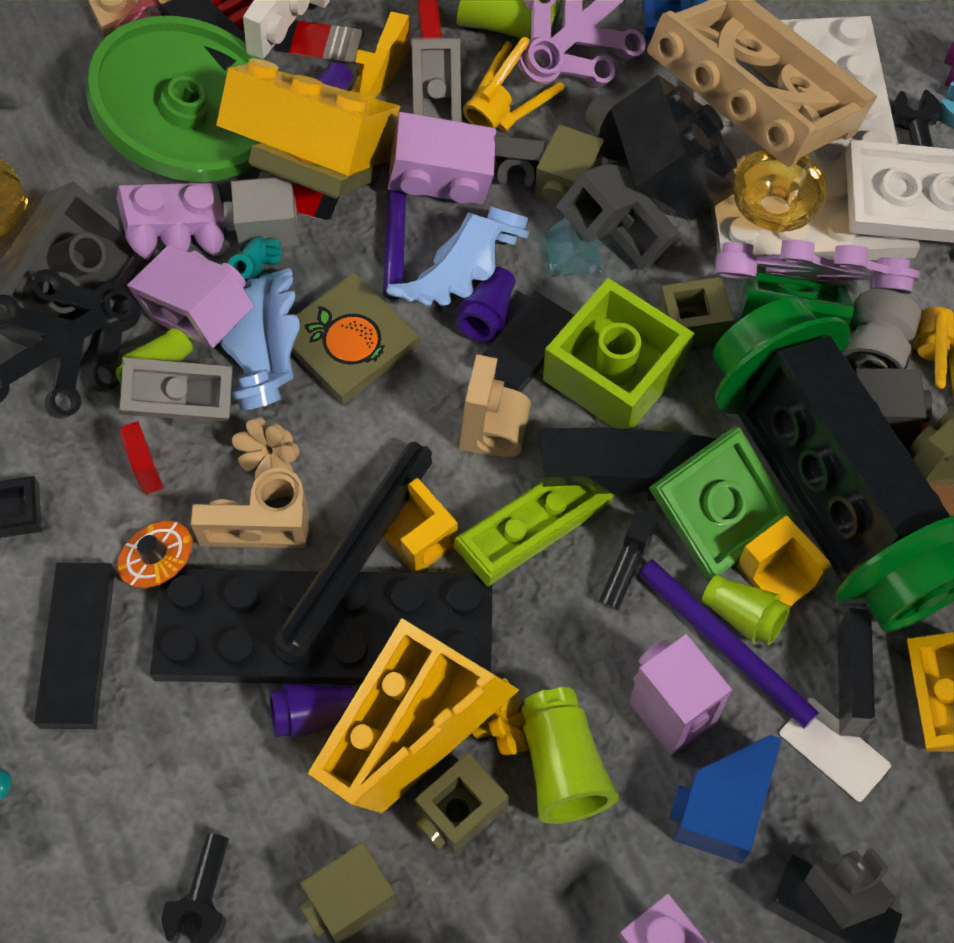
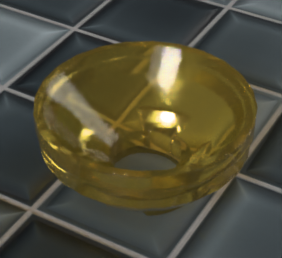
M766 149L752 153L741 162L736 171L733 185L734 201L741 214L754 225L776 232L793 231L809 224L818 215L827 194L826 177L820 166L813 159L805 155L799 158L796 164L787 167ZM769 196H777L787 202L789 210L781 214L770 213L764 209L761 201Z

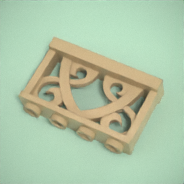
M708 0L677 13L673 11L665 12L661 15L647 48L650 56L787 167L796 164L799 158L840 137L846 140L856 135L877 98L876 94L754 0ZM735 58L750 64L779 87V89L764 85L740 66Z

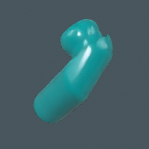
M263 236L253 237L240 254L230 258L228 264L233 266L243 276L244 280L255 279L263 272L264 264L277 265L281 261V242L277 238L263 239Z

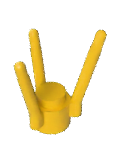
M522 37L512 51V43L506 41L496 55L476 92L463 107L465 118L470 124L491 128L498 127L502 132L506 133L517 120L564 90V84L558 82L510 112L509 105L512 103V98L509 92L501 85L529 45L527 37Z
M928 307L921 310V320L915 341L911 345V354L913 350L917 349L920 357L929 361H935V386L938 389H943L946 386L948 357L954 400V312L944 307Z

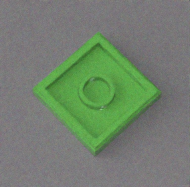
M740 427L730 429L649 487L652 495L705 579H712L716 574L720 575L739 561L745 545L787 515L791 520L795 519Z

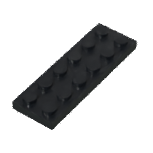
M181 569L174 577L160 585L150 675L154 681L361 685L402 618L491 672L493 584L487 587L477 574L359 572L305 654L299 658H293L279 651L276 647L275 635L319 571Z

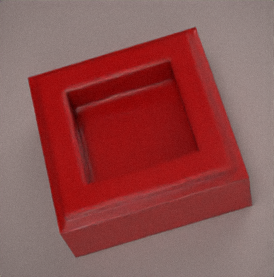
M139 421L121 426L119 433L141 491L148 495L164 489Z

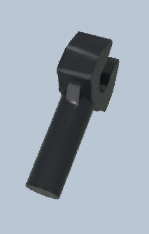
M924 90L919 101V111H915L908 106L905 92L900 91L891 109L894 127L909 130L912 145L933 147L929 126L937 124L942 112L939 100L930 91Z
M638 508L625 535L621 552L598 601L600 604L619 611L642 556L646 554L659 523L658 515Z
M214 833L206 834L189 894L181 900L165 903L161 919L165 937L169 943H178L183 923L190 916H200L202 919V927L198 932L197 943H216L222 936L227 920L222 913L217 912L212 898L229 838Z

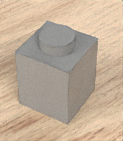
M282 177L231 181L232 202H224V217L227 232L236 231L240 250H243L249 241L256 236H263V239L277 238L281 242L282 247L299 245L297 207L292 181Z

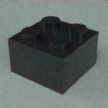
M656 75L611 108L635 185L640 190L691 220H695L740 190L734 169L737 168L736 158L728 146L724 144L720 132L724 128L721 117L711 105L706 104L703 106L694 100L684 86H674L660 75Z

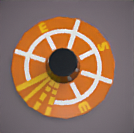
M161 521L150 524L136 532L124 545L118 557L117 570L121 580L131 587L146 589L161 585L174 577L185 566L192 552L193 538L188 528L176 521Z

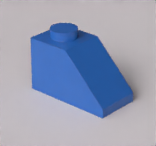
M769 735L697 770L689 788L678 785L668 818L678 822L673 841L742 864L752 850L781 738Z

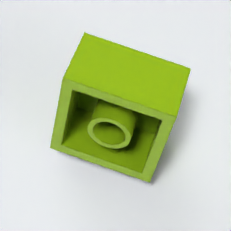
M607 278L546 347L543 381L613 428L634 429L687 365L694 332L615 281Z

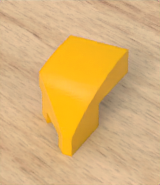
M390 12L377 44L376 53L357 49L355 62L357 63L358 77L350 92L375 98L391 82L411 48L409 15Z

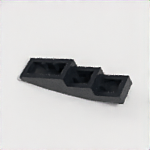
M540 429L539 446L543 487L595 484L596 494L647 492L648 501H656L649 487L717 438L641 429Z

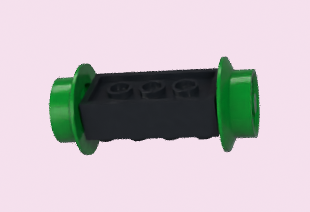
M787 297L770 302L736 322L717 342L713 350V359L724 375V379L716 390L715 403L724 413L738 414L824 555L830 561L831 566L842 582L835 593L837 602L843 606L866 604L884 632H891L912 625L954 602V516L949 515L939 496L934 492L912 459L908 449L902 444L882 414L878 404L872 399L852 369L850 362L842 354L851 333L847 323L838 317L816 318L805 300L799 297Z

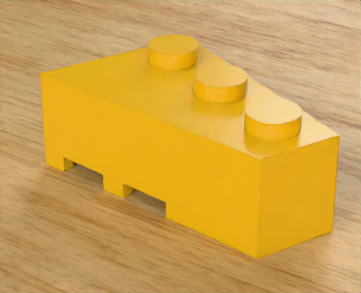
M252 58L249 59L248 64L228 67L216 126L346 176L353 175L387 160L389 146L400 110L399 105L326 85L308 76L278 71L279 67L276 64L261 59Z
M402 618L307 774L351 805L382 814L515 695L519 689Z

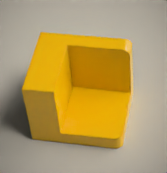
M416 478L408 484L410 501L405 503L383 538L413 573H421L454 548L455 538L458 536V522L420 479Z
M787 515L745 545L737 564V568L754 587L780 594V601L789 605L790 608L819 587L831 567L830 561Z

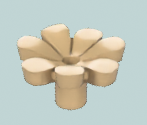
M255 418L246 423L248 432L241 431L233 436V446L238 450L246 451V453L239 456L238 462L245 471L257 468L255 480L268 469L284 468L293 472L290 462L295 461L299 456V448L297 444L293 443L291 433L279 424L268 427L263 418Z

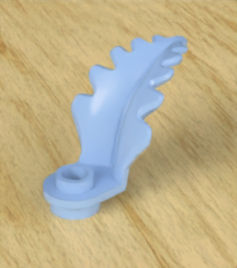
M490 206L487 218L467 213L460 229L436 252L433 260L436 265L422 272L416 281L403 284H388L387 294L402 298L408 302L415 300L423 306H430L433 301L446 306L451 303L450 294L452 293L462 298L469 297L473 293L472 280L486 281L494 273L495 240L515 245L518 236L528 238L530 231L525 230L528 218Z
M287 268L270 274L260 275L259 278L248 279L246 282L247 288H244L254 307L220 341L222 348L238 363L244 372L243 375L236 378L238 386L231 389V399L238 401L242 411L266 406L280 400L281 396L278 387L293 379L290 356L300 330V325L296 315H287L295 301V291L287 292L293 283L292 269Z

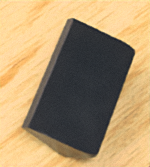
M793 854L791 855L766 909L827 943H894L903 914L889 907L883 914L841 929L804 881L813 865Z

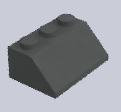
M73 181L45 194L0 262V295L4 294L13 297L22 308L73 321L88 311L57 301H53L50 304H39L30 297L27 289L28 282L37 272L44 269L53 270L61 276L65 283L96 291L107 282H120L127 285L143 257L139 256L128 244L122 221ZM39 279L38 287L40 291L46 295H52L54 291L52 284L45 279ZM112 298L110 300L111 309L113 308L117 299ZM0 304V319L7 321L10 319V311L6 306ZM10 327L0 330V334L8 340L27 348L45 338V336ZM98 331L84 339L82 356Z

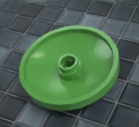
M181 16L146 17L134 20L115 29L99 44L90 62L86 83V97L95 125L109 144L120 154L138 166L164 177L190 182H211L228 179L248 171L254 167L251 166V163H248L251 148L253 145L261 142L216 126L228 69L224 71L204 47L218 50L235 59L236 62L230 67L248 64L249 59L252 58L260 59L247 53L246 43L240 38L213 24Z

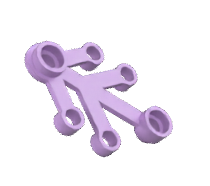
M524 0L527 8L532 11L531 38L529 39V45L518 60V66L524 77L535 84H548L554 81L559 74L582 77L588 85L594 88H601L613 80L616 70L611 59L600 55L591 60L564 54L573 44L615 51L616 55L623 61H632L645 50V38L636 29H627L623 32L595 27L597 23L624 0H595L583 11V0H563L562 29L552 38L550 7L556 0H546V3L538 0ZM625 39L633 43L634 51L626 47ZM534 55L539 56L543 60L544 68L536 63ZM595 65L603 70L604 78H600L595 73Z
M783 240L781 254H770L768 256L753 255L754 245L726 242L723 243L722 252L717 253L715 275L727 278H756L757 266L766 267V273L784 276L816 275L817 279L826 281L871 280L870 290L886 289L901 294L912 293L913 283L918 281L920 277V271L911 269L910 260L882 257L878 259V263L867 260L868 248L856 245H838L835 248L834 259H826L813 255L815 243L803 240Z

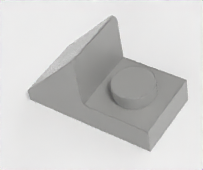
M460 37L412 38L413 114L461 122Z
M123 357L119 415L172 419L171 426L175 427L229 421L232 367Z

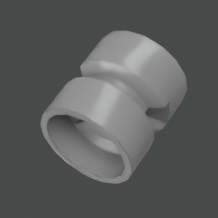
M873 289L859 294L854 302L853 316L849 324L850 338L842 354L848 359L854 372L856 368L907 369L911 356V345L915 341L921 320V309L911 298L893 290Z

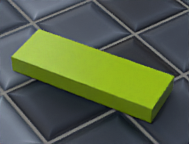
M541 482L457 536L453 547L486 586L489 587L610 506L614 495L612 493L596 494L595 484L543 487V482Z

